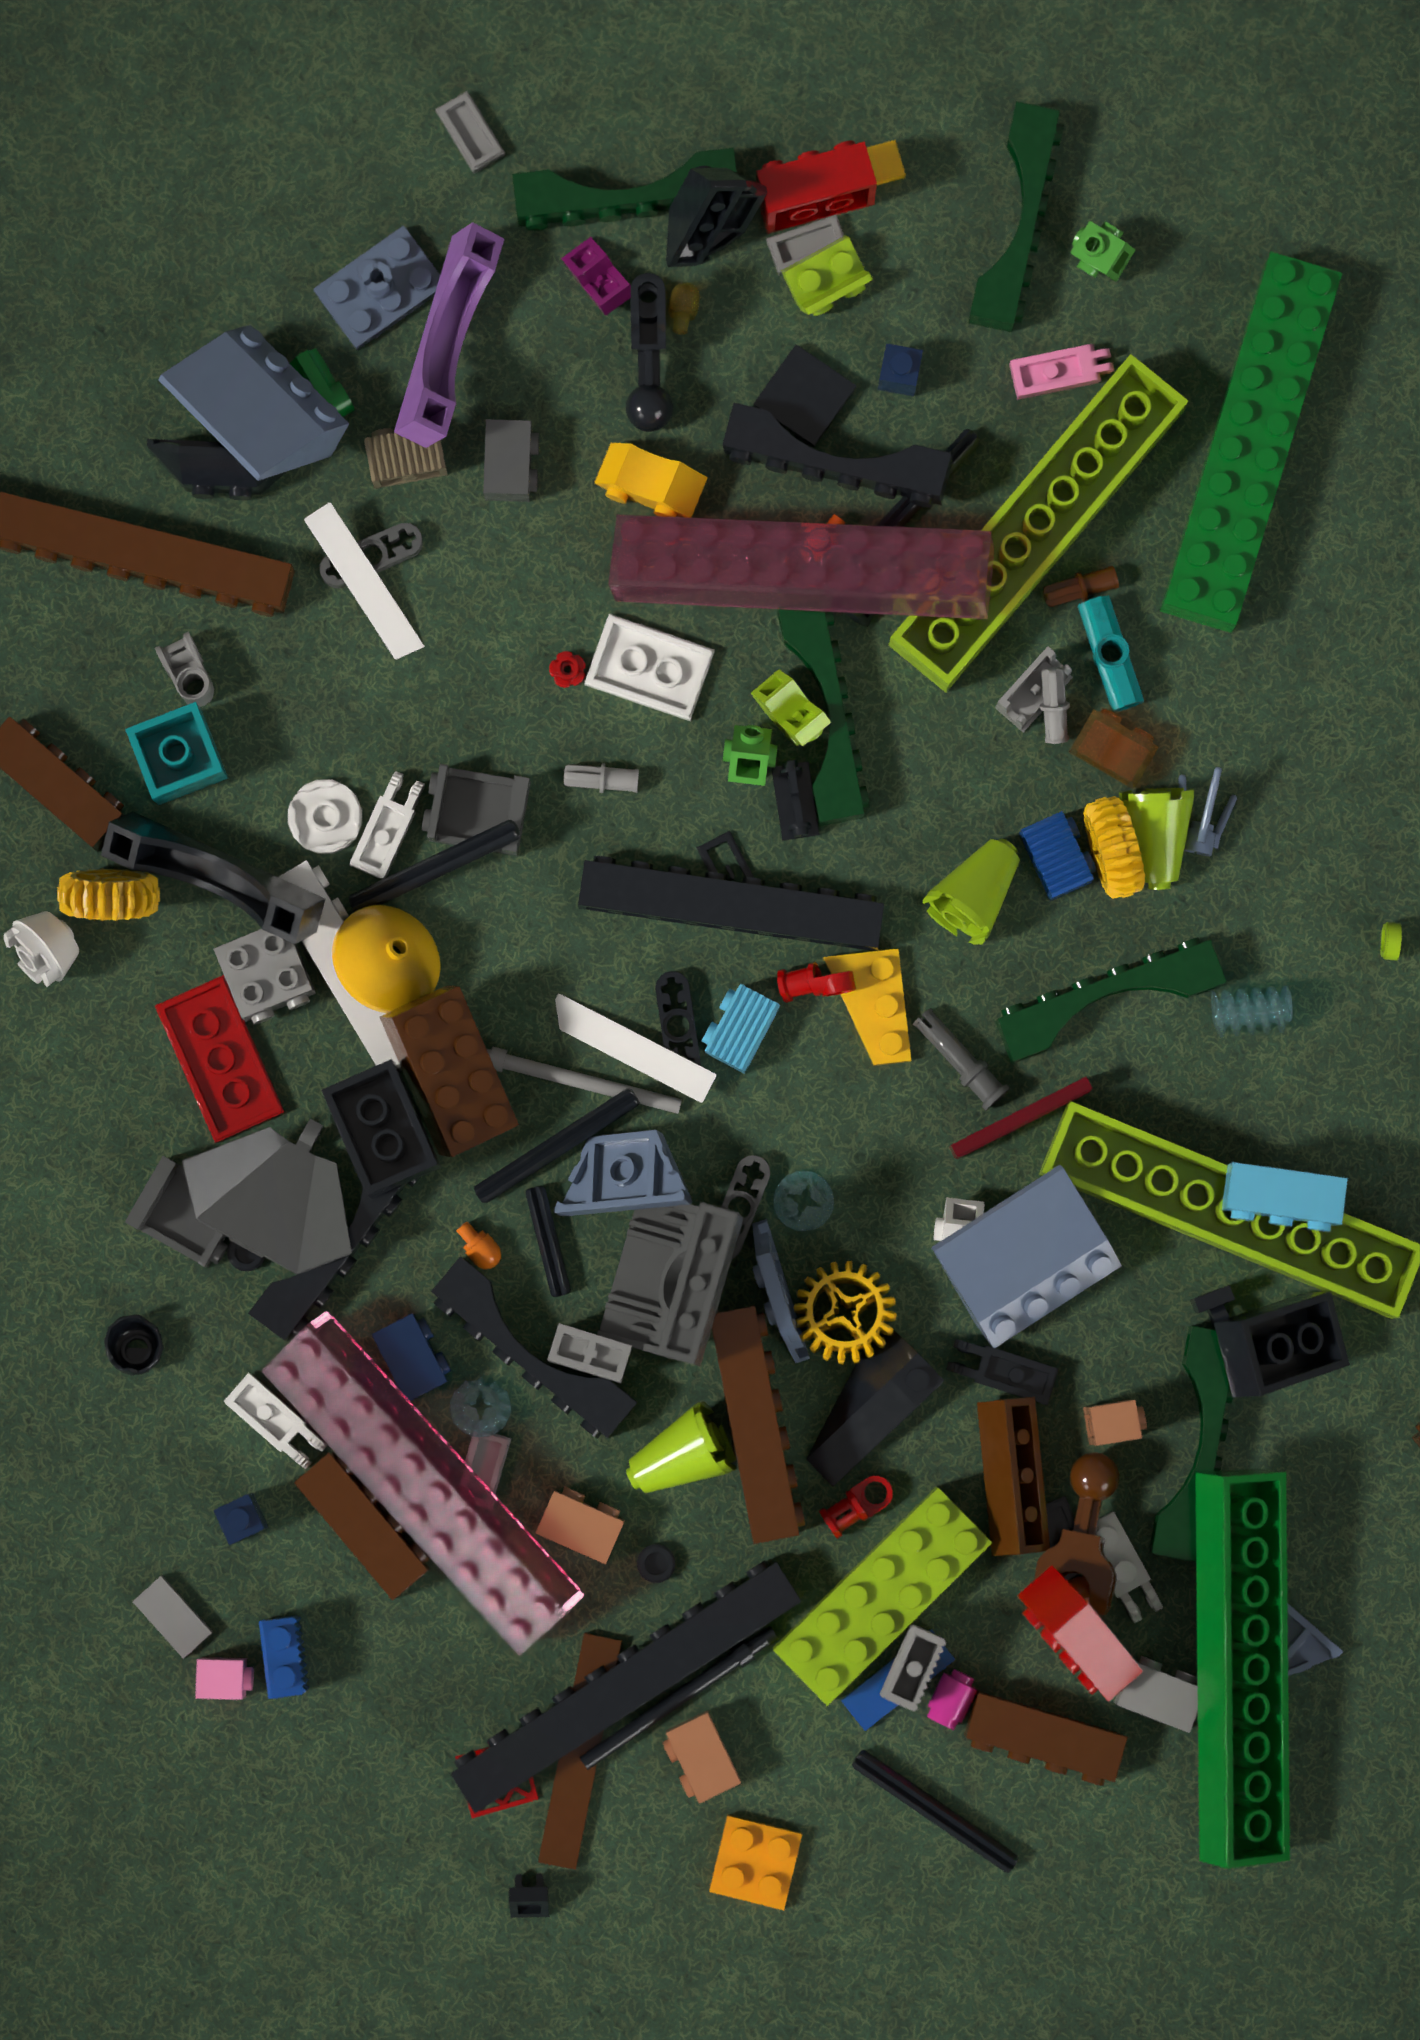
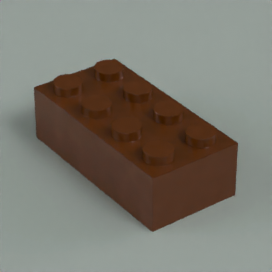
M444 986L379 1017L439 1155L454 1157L519 1125L460 986Z

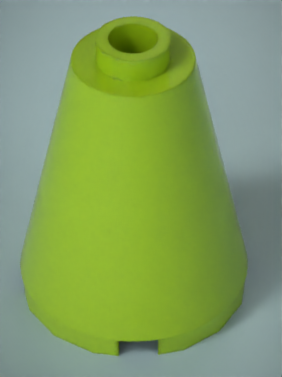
M1152 788L1133 794L1132 790L1120 791L1119 799L1123 801L1124 806L1127 808L1133 828H1135L1144 864L1145 883H1148V889H1170L1171 882L1179 880L1194 802V789Z
M990 839L927 892L922 901L923 904L928 902L930 904V907L927 909L928 914L956 937L957 929H960L972 937L968 943L982 945L992 931L1019 865L1020 859L1017 855L1016 847L1005 839Z
M699 1402L692 1406L629 1459L630 1467L626 1469V1473L630 1483L636 1490L641 1488L645 1493L726 1475L737 1469L735 1465L731 1464L736 1461V1457L722 1425L718 1428L708 1417V1415L714 1413L708 1404Z

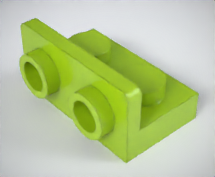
M846 235L781 270L800 310L807 315L813 313L814 316L829 311L834 306L832 302L843 296L851 298L860 294L866 289L865 284L873 280L870 272L864 269L850 238Z

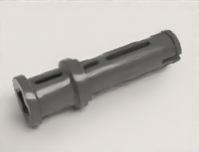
M929 1008L922 1016L932 1027L922 1017H919L913 1025L922 1032L953 1068L956 1069L961 1075L959 1078L960 1084L963 1087L968 1086L983 1102L982 1108L987 1111L1011 1088L1007 1084L1002 1085L989 1071V1064L982 1059L977 1061L933 1010Z

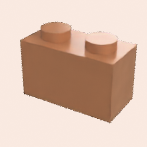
M1124 1400L1083 1407L1089 1445L1099 1446L1141 1439V1430L1147 1429L1143 1406H1136V1400Z
M564 1487L562 1493L554 1490L535 1534L606 1564L625 1520L618 1518L621 1511L602 1502H599L597 1508L583 1502L586 1495L568 1487Z
M708 1710L666 1730L668 1739L662 1743L671 1762L679 1760L685 1774L680 1776L679 1779L688 1798L696 1796L700 1804L741 1784V1779Z

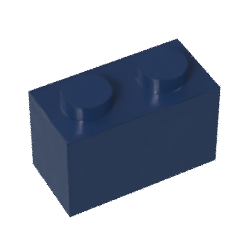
M412 1313L372 1334L406 1403L449 1382L446 1374L452 1370L442 1351L434 1353L428 1341L434 1338V1335L425 1317L418 1320L416 1315Z

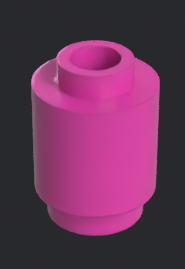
M956 1669L953 1670L951 1675L944 1672L928 1703L930 1710L927 1717L947 1728L955 1730L957 1723L963 1722L978 1689L972 1686L975 1679Z

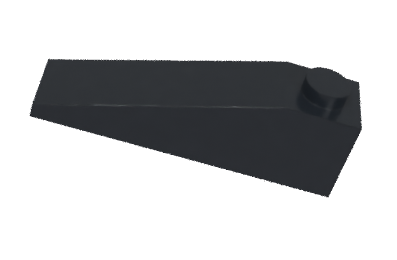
M894 1330L891 1336L880 1334L886 1342L884 1348L877 1347L873 1342L870 1344L874 1351L873 1357H867L864 1351L861 1353L860 1362L856 1363L807 1457L811 1465L832 1487L944 1382L943 1378Z

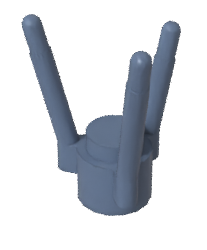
M1220 767L1214 769L1202 821H1192L1191 828H1188L1185 852H1196L1199 855L1212 856L1213 848L1218 849L1221 834L1237 800L1236 795L1230 796L1213 832L1214 825L1210 824L1222 773ZM1180 775L1179 788L1187 790L1186 776Z

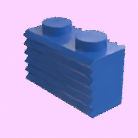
M1063 811L1020 830V838L1050 901L1092 883L1094 878L1091 873L1096 872V867L1089 852L1085 851L1082 853L1076 839L1080 838V833L1072 817L1066 819Z
M298 1615L263 1619L259 1622L268 1699L303 1695L310 1688L306 1684L309 1679L305 1677L308 1671L304 1669L307 1664L303 1661L306 1656L302 1654L305 1648L301 1646L304 1640L300 1638L303 1633L300 1631L302 1625L298 1623L301 1619Z

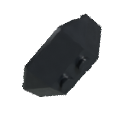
M710 166L691 168L669 208L666 251L667 267H692L704 264L710 260L709 255L725 249L744 234L767 195L766 186L728 168H712Z
M147 438V447L152 455L186 492H192V497L213 499L214 493L229 494L230 499L248 501L251 500L252 495L263 494L286 473L283 472L257 481L220 442Z

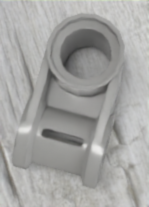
M184 633L182 639L164 648L161 646L155 648L166 673L172 679L183 700L187 704L197 702L199 707L208 704L214 695L213 683L202 663L204 661L190 633ZM202 680L204 688L200 693L196 695L187 694L186 690L190 682Z

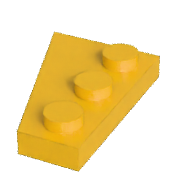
M890 949L823 957L831 974L853 971L856 990L840 995L873 1066L911 1062L899 950Z

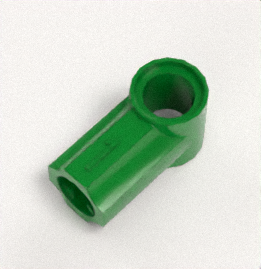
M316 348L304 351L289 363L303 378L312 384L313 388L328 403L337 409L342 417L355 410L343 386L339 381H335Z

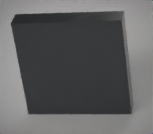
M795 344L755 400L753 407L770 411L782 427L815 448L854 393L857 385Z

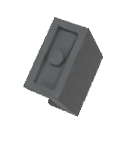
M440 763L439 772H432L429 794L434 795L432 809H425L422 831L428 832L427 838L430 842L456 845L504 821L512 820L517 824L522 836L531 786L530 778L514 775L513 779L449 768L447 764ZM521 837L519 840L493 852L518 856Z
M162 1156L125 1223L137 1230L143 1231L196 1261L203 1267L209 1268L212 1262L217 1265L228 1248V1245L224 1243L226 1236L196 1220L183 1166Z

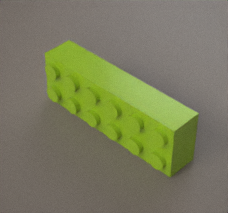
M935 1487L773 1647V1651L828 1706L992 1542L938 1487Z

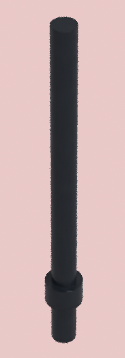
M769 1626L746 1643L743 1640L730 1648V1654L579 1758L587 1770H589L741 1665L743 1668L754 1661L755 1654L779 1638L771 1626Z

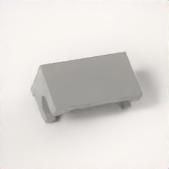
M1048 646L1002 696L995 707L1022 732L1042 712L1040 710V704L1043 703L1042 670L1049 667L1062 668L1065 686L1073 678L1070 675L1072 672L1068 664L1062 665L1056 659V653Z
M559 1323L547 1361L621 1383L631 1354L632 1345Z

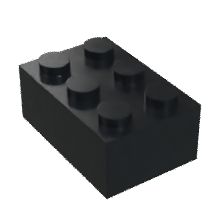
M392 1059L321 1090L368 1197L374 1198L442 1168L399 1068Z
M1331 1291L1302 1293L1214 1323L1233 1397L1263 1396L1350 1365Z

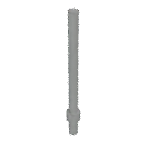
M492 1047V1050L487 1049L496 1071L502 1072L503 1069L611 1097H614L626 1088H630L636 1094L640 1104L679 1114L682 1099L507 1054L508 1050L497 1047Z

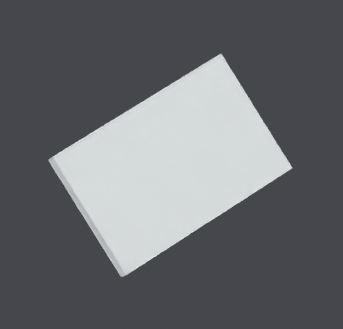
M609 614L584 685L691 721L715 650Z

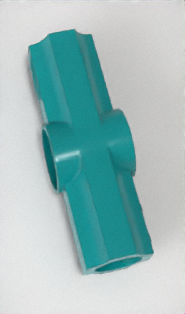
M1109 595L1099 596L1079 604L1077 607L1093 652V662L1099 670L1112 712L1123 711L1142 704L1144 699L1129 657V645L1122 636ZM1105 646L1115 647L1120 653V660L1116 662L1105 660L1101 654V649Z

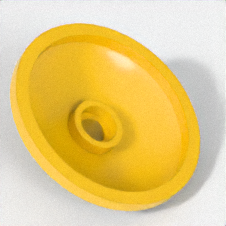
M386 905L364 907L352 913L340 925L334 937L332 959L336 974L346 991L362 1005L378 1012L388 1013L435 990L441 969L438 948L429 931L411 914ZM392 945L396 946L401 954L396 953Z

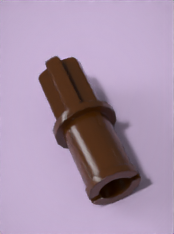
M1113 565L1083 575L1080 572H1076L1073 578L1045 585L1043 587V596L1048 607H1054L1081 598L1084 602L1088 600V596L1119 588L1118 577Z

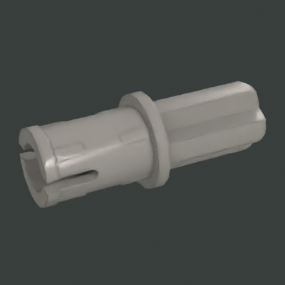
M1049 667L1041 672L1043 703L1040 704V710L1044 711L1045 742L1058 744L1069 741L1066 709L1070 707V703L1066 701L1063 669Z
M602 763L601 767L568 764L564 770V785L567 787L600 789L599 793H603L604 790L632 791L637 793L639 769L606 767V763Z

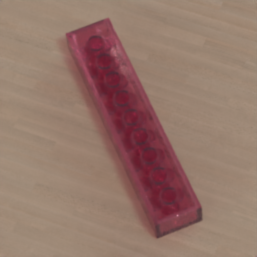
M617 515L608 585L617 602L988 619L994 544L991 531Z
M328 1310L306 1325L262 1370L265 1376L519 1656L586 1595Z

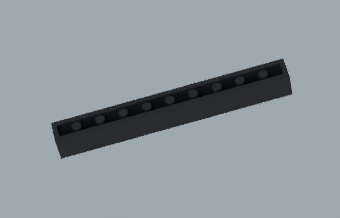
M766 1560L762 1561L746 1572L750 1579L738 1587L733 1581L714 1593L717 1600L704 1608L702 1603L699 1602L681 1614L685 1621L673 1629L667 1623L651 1633L649 1636L653 1642L642 1649H639L634 1644L617 1655L620 1663L607 1671L604 1665L600 1666L584 1677L588 1684L576 1692L569 1686L551 1698L555 1705L542 1713L539 1707L535 1708L519 1719L522 1726L511 1734L505 1728L486 1740L490 1746L488 1749L478 1755L472 1749L455 1760L454 1764L457 1769L452 1771L450 1775L474 1813L485 1808L800 1603V1598L777 1562L769 1566Z

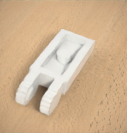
M397 771L393 774L383 797H379L350 861V866L379 879L387 877L415 815L414 809L425 787L424 783L416 781L410 789L409 797L404 806L394 802L393 799L397 791L400 790L404 774Z
M248 1373L223 1401L280 1452L284 1451L304 1469H307L312 1462H310L306 1454L300 1450L298 1451L290 1444L293 1438L300 1433L315 1449L323 1451L327 1446L326 1442L306 1426V1421L251 1373Z
M1112 1511L1098 1520L1096 1536L1105 1538L1104 1553L1106 1558L1112 1563L1117 1574L1114 1594L1117 1598L1120 1597L1131 1619L1136 1623L1142 1620L1141 1612L1128 1594L1129 1591L1141 1586L1149 1606L1155 1612L1162 1609L1163 1606L1149 1582L1151 1578L1115 1513Z

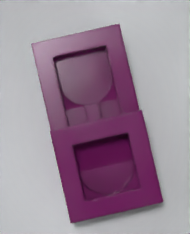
M592 237L561 258L605 316L631 298V285L613 266L609 257Z

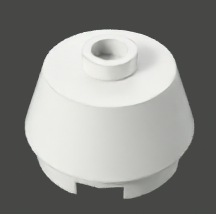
M48 911L15 920L13 927L5 932L3 936L7 947L15 946L17 955L20 958V961L17 963L19 967L35 983L38 984L43 980L46 987L55 981H62L79 954V949L70 927L63 920H59Z

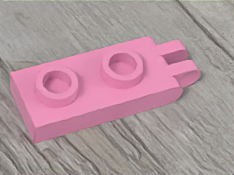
M1093 344L1010 360L1009 365L1017 400L1101 382L1100 375L1114 372L1113 363L1099 365L1097 361L1111 357L1110 349L1095 350Z

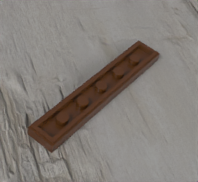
M584 1633L573 1686L574 1692L588 1684L584 1677L602 1665L608 1671L617 1665V1655H619L622 1640ZM603 1731L558 1760L538 1859L539 1863L576 1870L597 1766L596 1764L587 1770L579 1757L601 1743Z

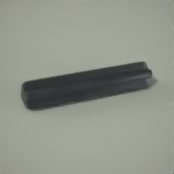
M544 1186L529 1188L525 1194L550 1293L553 1297L567 1295L571 1292L546 1189Z

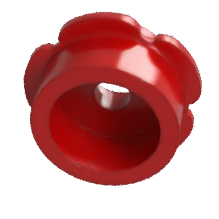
M563 651L557 654L555 660L551 661L549 673L550 676L554 677V682L558 686L569 688L571 685H579L584 680L586 664L580 655H573L570 651ZM566 666L571 667V671L569 673H566L564 671V668Z

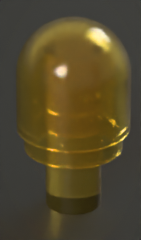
M688 282L679 283L673 288L668 308L670 317L674 318L672 331L680 335L687 334L689 321H693L698 314L700 293L697 287Z

